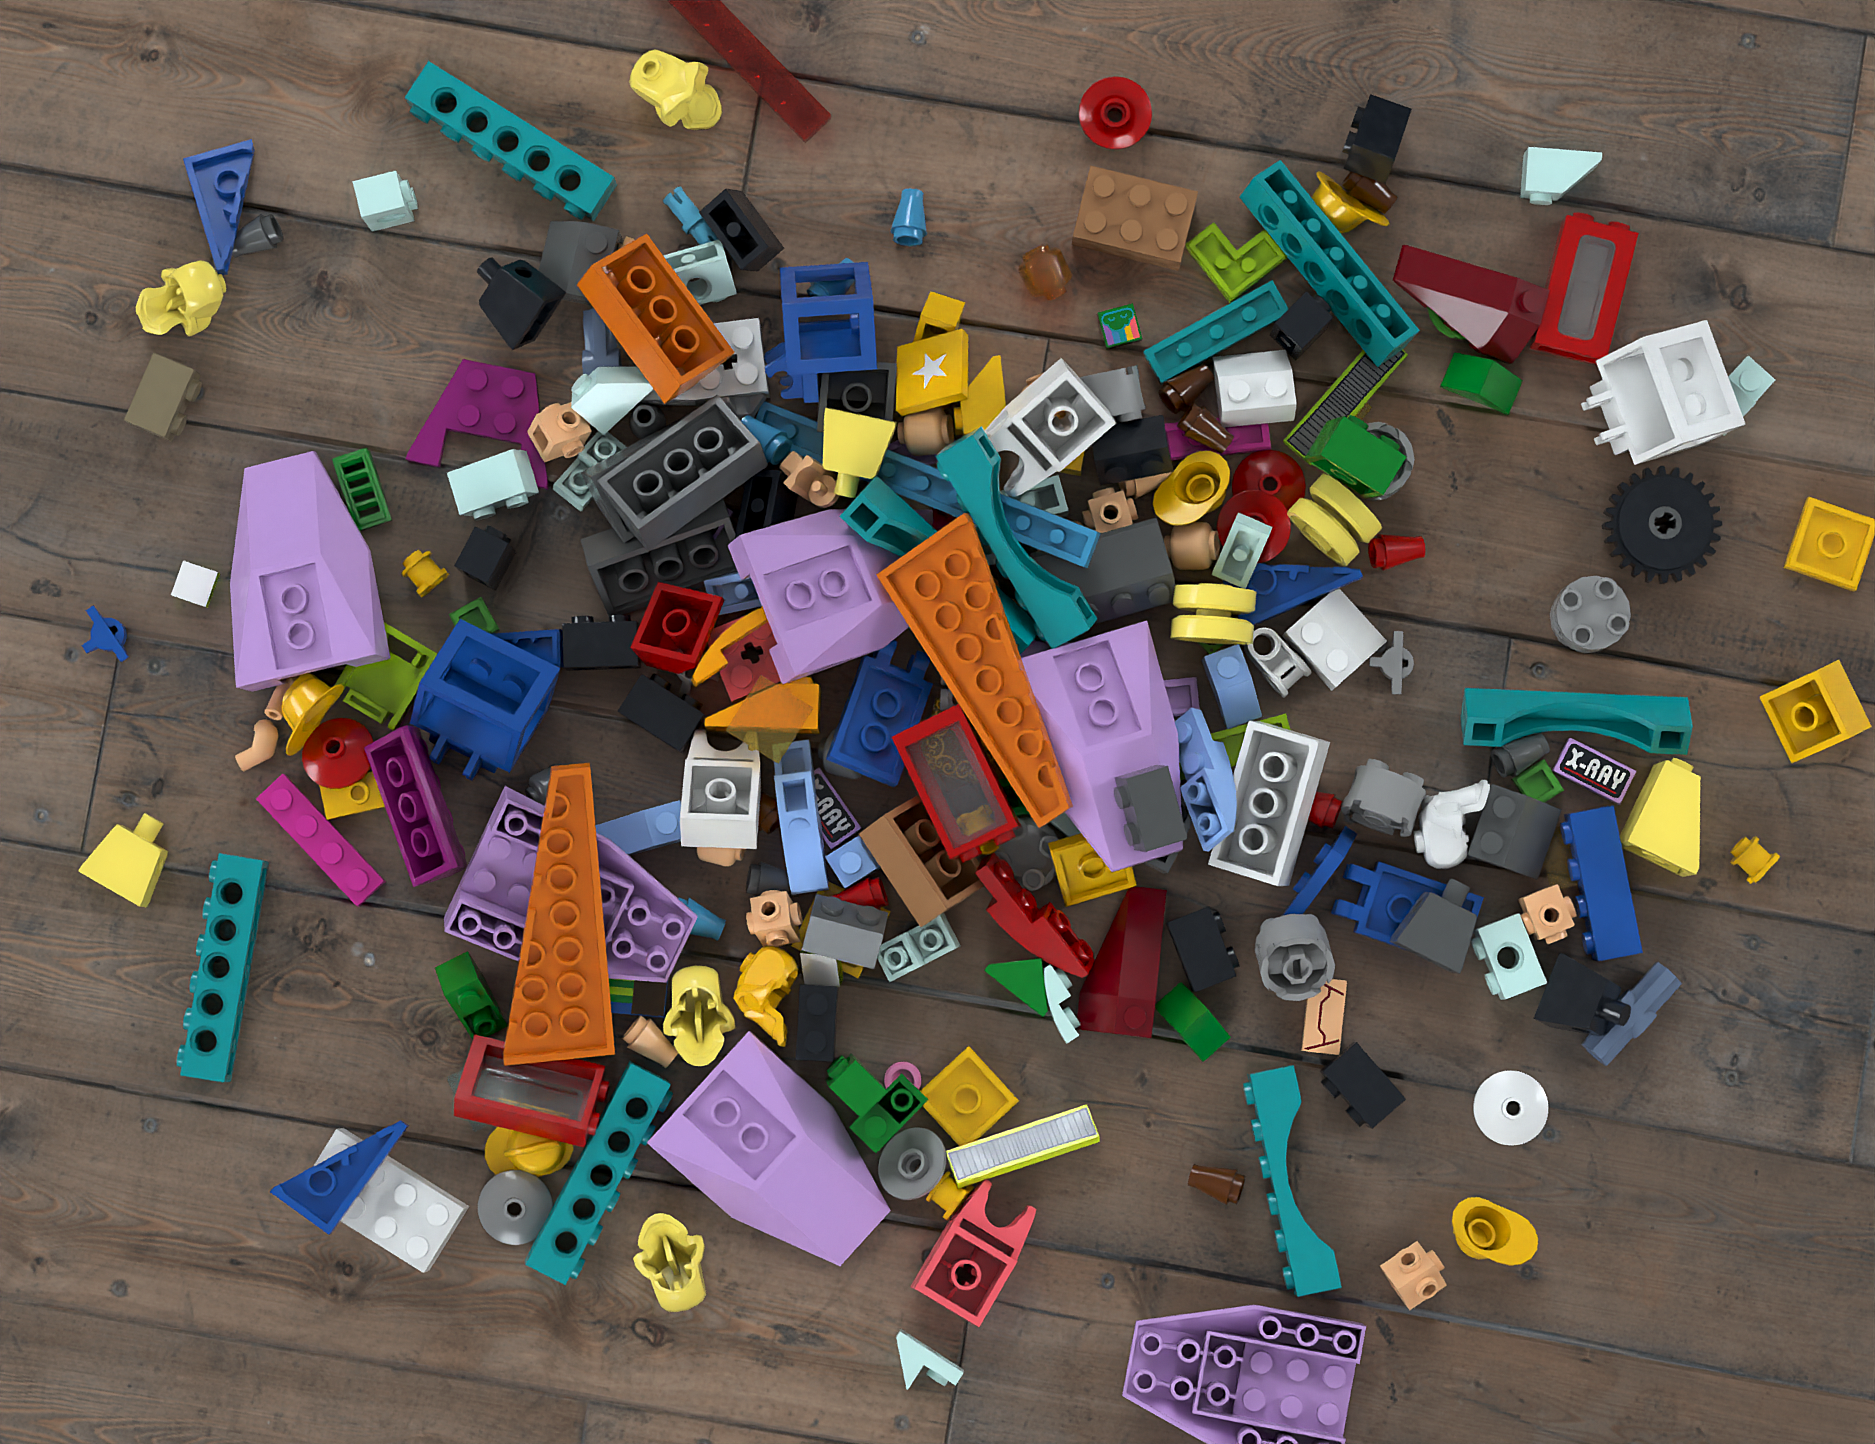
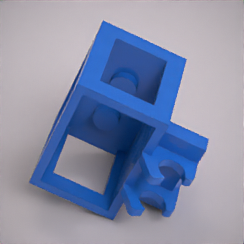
M868 262L780 267L785 342L767 351L764 354V360L768 364L765 366V373L769 378H772L776 372H787L786 376L780 377V383L783 386L790 387L781 390V396L784 399L804 398V403L819 402L817 373L877 369L873 294ZM854 279L855 294L797 298L796 283ZM850 314V319L798 321V317Z
M459 619L419 682L410 724L430 733L429 741L434 743L435 746L429 758L438 765L451 748L470 758L462 775L471 781L474 780L481 767L494 774L498 767L510 773L550 707L560 668Z

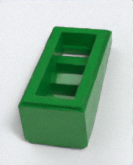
M363 448L333 458V465L348 509L359 531L393 521L371 451L368 448ZM364 462L365 468L347 474L345 468ZM369 477L370 483L351 488L350 482ZM374 491L376 497L356 503L354 497ZM379 505L380 512L361 518L359 511Z

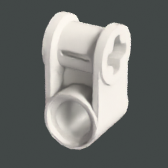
M1266 627L1258 628L1253 632V641L1257 635L1266 636L1271 641V651L1268 655H1259L1255 652L1253 644L1244 645V651L1274 690L1282 697H1286L1288 689L1302 676L1308 677L1312 672L1301 657L1290 649L1275 631ZM1292 667V671L1281 679V676Z

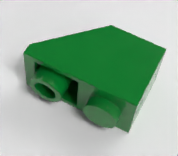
M468 951L435 967L444 996L472 1040L474 1035L488 1037L508 1027L483 974Z
M852 1053L846 1059L840 1055L826 1069L829 1076L825 1081L829 1088L860 1118L888 1092Z
M902 1073L886 1089L888 1092L862 1118L858 1117L849 1127L875 1153L929 1100Z

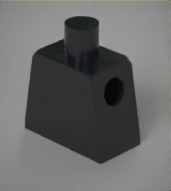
M491 257L485 260L477 269L478 275L488 284V287L479 299V306L507 345L514 350L534 342L566 292L525 260L520 259L501 266Z
M1559 953L1533 1019L1551 1028L1602 1036L1609 1022L1624 1026L1628 1022L1631 1006L1617 1001L1621 992L1620 986L1569 956Z

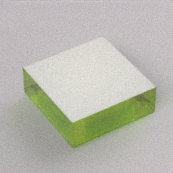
M183 561L171 596L208 608L220 573Z
M805 951L800 952L805 985L841 986L844 979L840 960Z

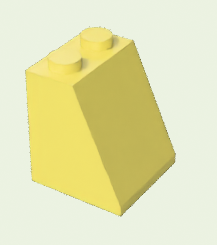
M1673 758L1672 761L1665 760L1653 765L1620 834V840L1623 849L1681 877L1696 875L1699 869L1701 776L1692 773L1694 768L1692 765Z

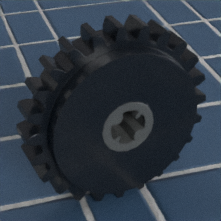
M1664 466L1657 468L1656 475L1652 474L1649 467L1645 468L1642 471L1643 479H1640L1637 474L1633 473L1629 476L1631 486L1624 482L1620 483L1617 488L1622 495L1612 494L1608 500L1615 506L1614 508H1606L1603 512L1606 516L1611 517V521L1602 525V529L1611 530V535L1604 540V543H1614L1616 547L1610 553V556L1616 557L1621 555L1623 560L1619 567L1623 569L1628 565L1632 566L1631 576L1633 578L1641 572L1645 573L1646 583L1651 582L1654 576H1658L1659 583L1665 584L1668 581V575H1671L1676 583L1682 580V571L1691 577L1696 574L1694 564L1700 568L1707 565L1703 555L1712 556L1715 554L1716 550L1710 546V543H1716L1721 540V536L1713 533L1714 529L1722 526V521L1713 519V515L1720 511V506L1710 507L1709 501L1715 495L1713 493L1704 495L1701 492L1705 486L1703 481L1697 485L1692 484L1693 474L1691 472L1684 478L1679 477L1680 471L1678 467H1675L1670 475L1666 474ZM1661 517L1667 520L1664 523L1665 525L1668 523L1670 525V528L1663 533L1657 530L1660 526L1655 527L1654 522Z

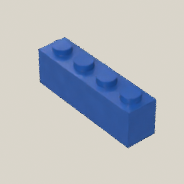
M1614 805L1564 814L1565 822L1560 823L1563 843L1565 845L1570 844L1572 859L1567 860L1571 881H1577L1579 895L1575 896V907L1578 917H1584L1587 932L1582 933V942L1586 955L1591 954L1594 961H1603L1643 953Z

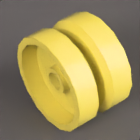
M1323 473L1309 488L1315 502L1300 497L1287 511V515L1299 531L1315 547L1337 564L1346 567L1359 553L1358 545L1354 539L1369 543L1382 529V526L1374 514L1350 490L1331 476Z
M1212 583L1174 586L1173 605L1180 610L1196 612V615H1179L1173 618L1170 638L1211 644H1253L1254 625L1244 619L1231 618V615H1244L1255 611L1256 591Z

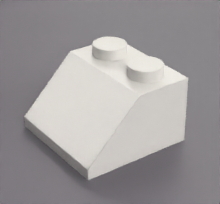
M1286 350L1212 357L1219 420L1224 428L1294 421L1297 403L1292 368Z
M1340 589L1330 592L1282 636L1331 691L1387 642Z

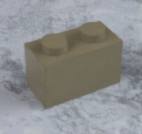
M153 352L124 421L131 426L172 442L174 436H179L186 425L187 415H184L189 402H194L200 393L202 382L199 379L201 375L190 367Z

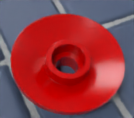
M1113 76L1098 80L1086 90L1079 105V121L1083 132L1093 143L1106 149L1120 150L1133 146L1147 133L1152 120V106L1147 93L1136 82L1124 77ZM1113 110L1119 111L1122 115L1121 120L1112 122L1108 118L1109 112Z
M1276 450L1257 451L1247 456L1236 468L1232 479V494L1234 496L1247 490H1260L1267 495H1274L1283 503L1288 511L1300 497L1304 498L1306 490L1305 477L1298 463L1287 454ZM1267 478L1275 480L1277 484L1276 489L1273 491L1265 490L1263 481Z
M1247 490L1234 495L1224 504L1217 520L1218 538L1222 547L1239 512L1273 527L1257 563L1270 561L1283 551L1290 538L1291 520L1287 515L1286 507L1278 498L1272 494L1267 495L1260 490Z
M348 718L328 720L315 728L303 746L302 762L308 776L320 786L329 789L349 787L360 781L370 770L371 766L364 747L373 743L374 740L370 732L355 720ZM340 744V749L336 753H329L334 745Z

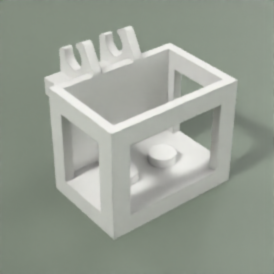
M1707 320L1642 337L1596 360L1603 380L1590 386L1593 396L1587 398V402L1581 403L1583 411L1601 406L1609 430L1595 437V444L1600 445L1610 442L1615 455L1629 451L1634 465L1697 447L1746 425Z

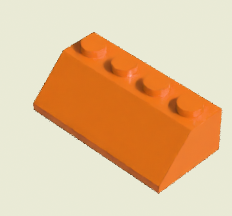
M647 233L591 265L577 284L664 404L692 388L735 353Z

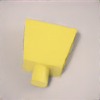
M825 408L823 469L838 472L834 494L856 498L860 477L874 479L878 475L897 422Z
M144 813L134 831L117 824L82 864L79 872L137 906L147 907L168 855L167 850L153 843L164 823Z

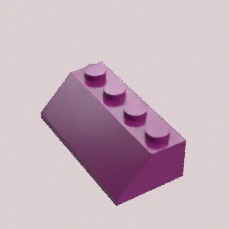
M406 725L364 747L413 887L450 877L466 869L468 865L465 859V851L458 840L452 814L446 806L441 792L440 780L434 772L428 755V746L422 738L420 729Z

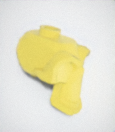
M656 49L646 52L635 63L629 80L631 88L640 97L655 106L659 118L669 127L675 125L681 119L683 126L687 129H709L719 121L722 115V105L717 92L711 85L705 84L708 67L703 63H686L679 58Z
M200 260L183 265L177 269L166 268L162 270L161 278L165 285L159 288H145L141 291L136 305V314L141 321L143 330L148 333L162 335L175 325L181 324L185 329V333L188 336H193L206 329L211 323V317L217 312L223 299V293L226 292V284L222 274H218L208 262Z
M694 965L685 967L673 975L672 1008L668 1011L663 1022V1032L667 1036L676 1037L674 1047L687 1063L693 1066L708 1065L716 1058L724 1044V1036L722 1034L735 1029V1019L729 1008L723 1003L718 972L707 966Z
M659 1213L650 1216L643 1224L638 1239V1246L643 1251L637 1253L633 1260L636 1269L644 1277L651 1280L657 1299L663 1309L668 1312L686 1311L697 1306L706 1296L700 1264L705 1248L704 1241L701 1235H687L688 1231L685 1226L672 1216Z

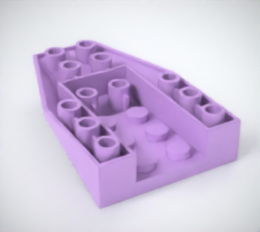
M311 451L245 468L230 579L236 688L253 692L286 684V678L344 664L358 667L391 659L371 551L317 453Z
M829 509L739 535L727 545L740 579L743 580L751 577L777 644L769 649L782 685L883 649L909 627L876 575L901 557L880 546L865 541L839 517L845 509ZM915 510L932 526L933 510Z
M1140 622L1021 658L1073 807L1065 813L1111 872L1182 851L1183 841L1148 852L1134 850V847L1128 844L1124 834V824H1127L1124 811L1118 807L1114 797V788L1117 787L1115 777L1154 765H1164L1169 768L1181 812L1178 732L1148 622Z
M507 786L504 787L444 916V932L519 962L544 805ZM596 833L608 978L667 983L698 918L697 914L614 842Z
M748 1031L647 1142L732 1218L838 1266L844 1263L891 1211L835 1108L752 1031Z
M1246 1305L1136 1320L1122 1396L1206 1444H1345L1346 1439L1343 1433L1356 1363L1360 1364L1366 1326L1359 1322L1260 1305Z

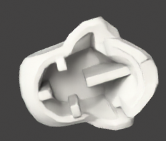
M1481 780L1478 784L1475 783L1472 786L1458 790L1439 792L1438 795L1434 796L1426 795L1422 800V811L1418 817L1420 830L1413 833L1416 852H1423L1428 865L1436 869H1449L1459 865L1467 857L1469 846L1466 842H1469V835H1465L1466 830L1462 828L1466 824L1465 814L1480 811L1484 808L1490 790L1487 780Z

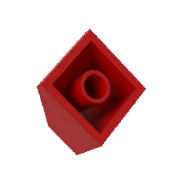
M658 582L630 648L649 667L677 674L697 667L725 600L720 596Z

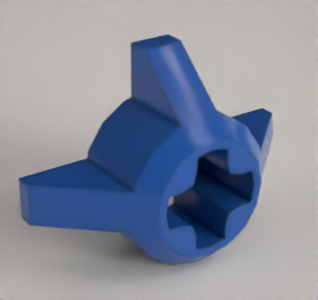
M94 605L85 610L94 622L91 628V639L81 645L85 652L88 654L100 648L107 652L113 651L120 662L126 660L129 656L123 646L127 639L125 626L116 619L104 618ZM110 628H111V629H116V628H117V629H118V632H116L115 634H113L112 631L110 630Z

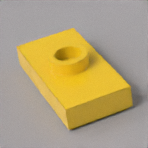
M373 771L368 772L360 781L346 788L329 789L319 785L327 820L385 808Z

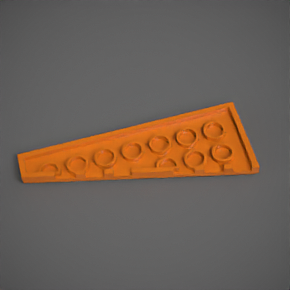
M963 513L876 575L1038 828H1041L1072 808L1073 804L973 520L969 513Z
M590 763L551 766L503 1051L504 1066L615 1055Z

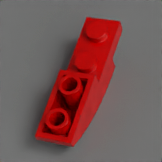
M995 852L983 858L975 874L993 896L986 911L999 926L1029 952L1045 962L1081 978L1088 975L1095 961L1093 951L1085 940L1079 939L1073 932L1068 917L1061 910H1056L1051 902L1038 909L1032 893L1020 886L1014 878L1011 866L1005 860H1000Z

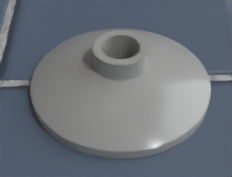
M920 1127L909 1128L895 1135L884 1147L879 1159L878 1175L883 1188L889 1194L901 1200H914L929 1193L942 1178L946 1167V1150L941 1139L932 1131ZM921 1164L919 1169L915 1172L917 1165Z
M521 1170L504 1171L491 1178L482 1189L478 1200L479 1219L486 1232L502 1243L511 1245L528 1243L537 1238L553 1207L552 1197L545 1183L534 1174ZM517 1202L520 1204L522 1211L519 1215L514 1216L508 1212L507 1207L510 1203Z

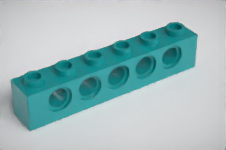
M430 61L427 62L404 97L409 106L412 107L409 112L426 124H428L430 119L442 126L440 132L456 143L463 139L473 145L471 151L487 162H490L492 158L504 165L502 171L513 179L520 182L524 177L535 184L533 190L549 201L556 197L566 204L564 210L579 220L586 216L594 221L617 186L614 176ZM452 98L457 101V105L452 112L442 113L439 111V105L443 100ZM481 117L488 120L487 127L482 132L475 133L469 130L470 123L474 119ZM507 137H515L519 140L517 148L511 152H504L500 149L501 142ZM538 156H545L550 159L548 167L543 171L531 169L532 161ZM567 176H578L581 179L578 188L572 191L562 188V182Z
M1281 160L1277 161L1251 180L1239 198L1317 294L1328 303L1334 315L1374 364L1379 367L1403 350L1420 330Z
M219 853L218 861L213 860L211 863L209 882L214 884L211 897H206L202 913L203 919H207L205 934L199 935L196 946V955L201 956L198 971H193L190 980V993H194L192 1008L187 1007L183 1020V1029L188 1030L185 1045H180L177 1054V1066L181 1067V1076L224 1083L231 1082L268 873V861ZM237 883L242 888L243 895L238 903L231 904L226 898V890L231 884ZM226 920H231L236 926V934L229 941L223 940L219 933L221 924ZM219 957L226 958L230 965L228 974L223 978L217 977L213 971V964ZM216 993L223 1000V1008L218 1014L213 1015L208 1011L206 1003L208 998ZM208 1030L213 1032L217 1038L216 1046L210 1052L205 1051L200 1044L202 1034Z
M629 1061L600 1116L596 1134L590 1135L585 1148H583L525 1258V1265L566 1285L570 1277L573 1279L578 1277L586 1260L581 1255L587 1243L594 1246L603 1229V1226L598 1224L605 1210L610 1213L612 1212L620 1197L621 1192L616 1190L622 1177L629 1179L638 1162V1159L633 1156L639 1144L647 1145L656 1127L651 1122L657 1110L663 1113L672 1098L673 1092L668 1090L671 1085L668 1080ZM635 1097L642 1098L646 1101L647 1105L646 1111L639 1117H631L626 1113L627 1102ZM623 1131L628 1134L629 1143L624 1149L613 1150L609 1147L608 1139L613 1132ZM600 1164L607 1165L612 1170L610 1179L602 1184L595 1183L590 1178L592 1169ZM580 1198H588L594 1203L593 1212L586 1217L577 1216L573 1212V1205ZM565 1231L573 1233L577 1238L575 1246L569 1250H561L555 1244L556 1237Z

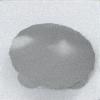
M1018 818L1022 827L1014 830L1016 837L1001 844L995 851V854L1000 860H1005L1011 866L1014 878L1023 889L1025 888L1029 891L1038 890L1048 884L1056 875L1048 843L1056 841L1058 838L1049 826L1045 825L1038 828L1032 818Z

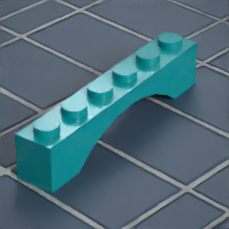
M982 426L944 447L935 456L938 460L937 468L941 476L946 481H950L958 493L956 498L961 509L965 513H970L977 525L976 531L981 542L986 546L989 545L995 554V563L1003 577L1009 578L1016 589L1015 597L1019 605L1024 610L1028 609L1035 621L1034 628L1039 638L1043 642L1047 641L1051 649H1054L1089 630L1096 622L1097 617L1079 587L1060 580L1043 569L1026 553L1015 538L1006 520L1000 498L999 471L1001 458Z
M878 476L874 477L839 516L865 541L880 546L900 557L938 532ZM996 585L1019 654H1021L1037 636L1034 628L1035 621Z
M1464 688L1460 715L1463 745L1501 747L1515 739L1535 733L1573 730L1614 737L1633 744L1649 753L1687 755L1693 728L1688 697Z
M1294 1065L1247 1074L1249 1082L1243 1083V1090L1247 1105L1254 1104L1257 1119L1250 1120L1255 1142L1262 1141L1265 1156H1260L1258 1159L1263 1179L1270 1178L1272 1193L1266 1194L1271 1216L1278 1215L1280 1230H1275L1274 1234L1279 1253L1285 1252L1288 1266L1282 1268L1286 1289H1293L1294 1294L1300 1297L1342 1288L1334 1250L1319 1239L1305 1222L1294 1202L1288 1183L1286 1166L1287 1141L1293 1119L1302 1103Z

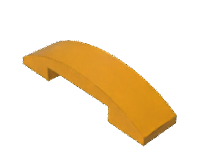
M763 607L754 610L731 625L710 646L691 681L695 687L727 667L728 661L722 654L724 650L768 622Z

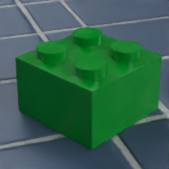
M1349 415L1348 418L1342 416L1327 421L1304 460L1360 496L1368 499L1384 495L1407 456L1398 451L1400 445L1383 435L1377 438L1367 431L1369 426L1364 421Z

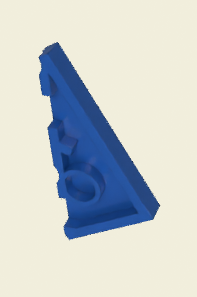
M252 139L183 158L217 273L222 274V276L228 274L255 152Z
M1257 563L1246 589L1256 591L1255 611L1249 614L1238 615V618L1247 620L1256 626L1364 577L1360 569L1348 567L1330 568L1310 567L1309 565H1266ZM1222 580L1224 585H1231L1236 588H1241L1225 580Z
M1344 826L1331 846L1325 843L1313 860L1318 865L1311 875L1305 871L1293 887L1297 894L1282 916L1287 914H1303L1345 858L1357 833Z
M400 1120L284 1183L273 1187L270 1193L330 1235L409 1125Z

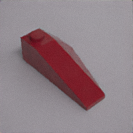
M1402 245L1392 280L1424 308L1429 307L1445 321L1443 324L1452 331L1456 330L1470 342L1468 345L1475 351L1506 364H1513L1540 326L1550 291L1514 276L1409 245Z
M1137 886L1128 888L1080 990L1077 1019L1081 1025L1075 1029L1145 1038L1152 1037L1167 890Z

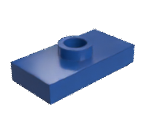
M561 629L492 634L559 668L564 667L563 630Z

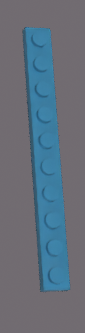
M764 401L759 408L756 420L786 432L787 438L792 442L791 452L795 451L803 457L809 455L823 464L824 432H817V421ZM887 449L877 476L895 493L955 517L965 513L958 504L956 498L958 493L952 483L946 481L937 468ZM860 477V479L867 481L869 483L873 480ZM1000 493L1006 520L1019 542L1088 568L1099 540L1100 532Z

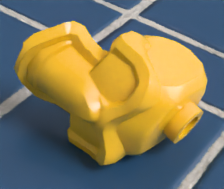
M764 946L756 954L749 953L742 962L739 970L742 974L739 977L733 999L738 1005L737 1009L744 1013L745 1018L757 1023L772 1039L777 1040L779 1046L785 1047L788 1028L784 1023L783 1016L776 1008L786 994L789 995L791 992L790 988L798 976V966L795 959L784 949L775 946Z

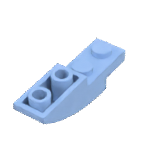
M1190 708L1175 721L1178 732L1179 762L1187 781L1180 787L1202 849L1209 852L1234 831L1237 813L1236 788L1224 743L1213 741L1202 711Z
M808 739L773 744L775 790L791 894L829 890L811 743Z

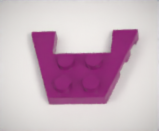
M463 359L409 449L406 460L440 468L448 431L521 445V450L527 451L537 487L548 490L549 481L546 462L544 463L527 433L536 414L541 413L536 374Z

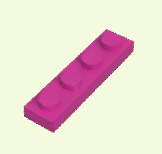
M286 774L279 776L256 798L357 907L361 906L386 882Z

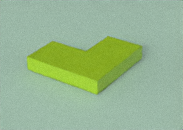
M1213 222L1185 244L1187 251L1229 303H1232L1288 259L1265 229L1236 250Z

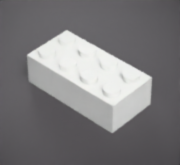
M1249 720L1233 775L1237 799L1234 831L1212 849L1208 865L1276 886L1290 885L1330 742L1261 721Z
M344 1128L336 1129L314 1166L363 1140ZM387 1156L341 1222L425 1273L435 1263L469 1206Z

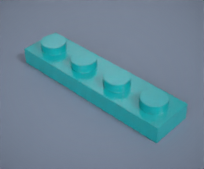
M1272 280L1144 350L1143 354L1160 385H1162L1163 382L1188 371L1275 323L1289 308Z

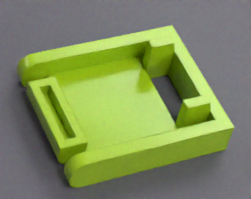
M384 622L387 639L392 635L419 651L411 664L390 652L391 659L358 667L346 665L335 685L342 684L344 689L346 686L349 687L350 690L343 702L380 724L385 722L390 712L393 713L394 716L389 722L388 728L395 731L414 703L419 682L437 656V653Z

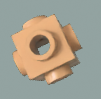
M571 402L560 405V403L549 405L541 413L536 414L527 431L544 463L561 456L571 458L578 455L584 450V445L592 432L590 423L571 408Z
M1114 487L1092 493L1094 499L1087 501L1088 510L1082 511L1085 527L1100 533L1132 525V521L1138 519L1133 499H1126L1124 490L1115 493ZM1108 511L1113 512L1116 518L1112 520L1107 519L1104 513Z
M1558 884L1518 899L1523 910V914L1520 916L1528 936L1532 934L1534 940L1545 938L1547 944L1567 937L1566 929L1575 926L1572 918L1576 917L1573 903L1569 896H1562ZM1546 910L1551 913V920L1549 922L1544 918Z
M769 890L763 892L758 897L750 898L752 912L746 913L748 929L751 935L756 934L763 947H779L785 944L800 942L799 925L803 923L800 905L798 902L793 903L787 891Z
M1418 1241L1402 1249L1394 1257L1380 1265L1391 1286L1409 1310L1426 1299L1433 1297L1439 1290L1447 1286L1440 1274V1271L1445 1269L1442 1262L1433 1250L1426 1253Z

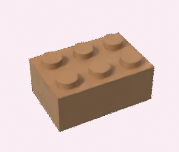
M1090 165L1073 233L1072 245L1178 271L1198 191Z
M919 794L886 813L859 833V836L920 927H923L984 887V884L975 874L980 864L976 857L962 863L960 857L955 860L949 858Z

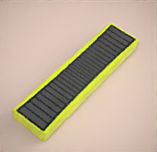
M1086 1104L947 1150L946 1157L959 1189L1100 1142V1137Z

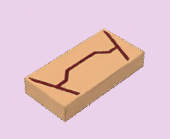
M1332 979L1329 984L1326 981L1320 987L1321 992L1306 1000L1301 1051L1339 1055L1347 981Z

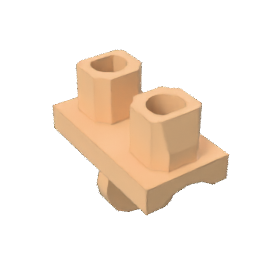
M792 451L781 463L779 468L789 476L784 481V484L820 508H827L832 506L839 498V495L834 494L838 474L834 471L823 469V464L809 455L803 458L797 452Z

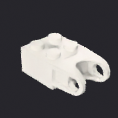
M759 318L713 323L735 352L731 357L732 359H737V363H732V369L725 370L723 364H721L692 388L664 404L654 389L640 403L700 407L716 395L723 398L727 396L739 397L765 393L767 398H770L768 378L765 373L766 362L764 360V346Z
M1060 358L1005 406L984 431L997 452L1009 450L1019 455L1018 466L1003 487L1009 497H1016L1028 491L1056 471H1062L1114 426L1116 422L1110 411L1068 364ZM1064 410L1066 413L1064 418L1059 419L1057 416H1054L1058 411Z
M696 729L688 757L685 759L680 811L681 846L757 849L761 798V769L757 731H748L738 748L731 751H719L708 743L705 729Z

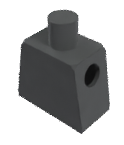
M1450 879L1441 897L1432 892H1424L1393 933L1389 942L1451 973L1460 974L1477 920V915L1462 908L1470 887Z

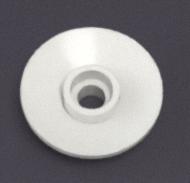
M1519 1071L1498 1072L1487 1078L1477 1090L1473 1104L1474 1117L1480 1130L1489 1139L1503 1145H1520L1532 1140L1543 1129L1548 1117L1547 1096L1541 1085L1525 1073ZM1511 1101H1515L1519 1105V1112L1513 1116L1509 1115L1506 1111V1106Z

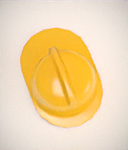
M1320 171L1316 173L1321 183L1311 198L1340 233L1351 231L1367 219L1383 226L1390 224L1388 219L1375 208L1346 194L1347 191L1332 178Z
M1198 451L1188 455L1179 463L1174 472L1160 484L1154 493L1153 507L1155 514L1165 523L1184 526L1196 522L1205 514L1217 509L1222 504L1226 496V489L1230 483V469L1227 461L1220 454L1212 451Z
M312 673L300 675L287 689L283 696L282 713L293 730L286 746L287 755L292 756L303 748L306 740L315 728L319 726L327 711L344 690L342 684L331 688Z
M497 1127L487 1139L485 1160L489 1169L495 1175L508 1170H521L539 1177L562 1169L570 1160L573 1145Z
M1471 1197L1459 1202L1453 1211V1234L1460 1249L1469 1257L1478 1260L1490 1259L1497 1263L1513 1266L1527 1262L1537 1251L1538 1237L1535 1228L1526 1218L1516 1212L1480 1197Z

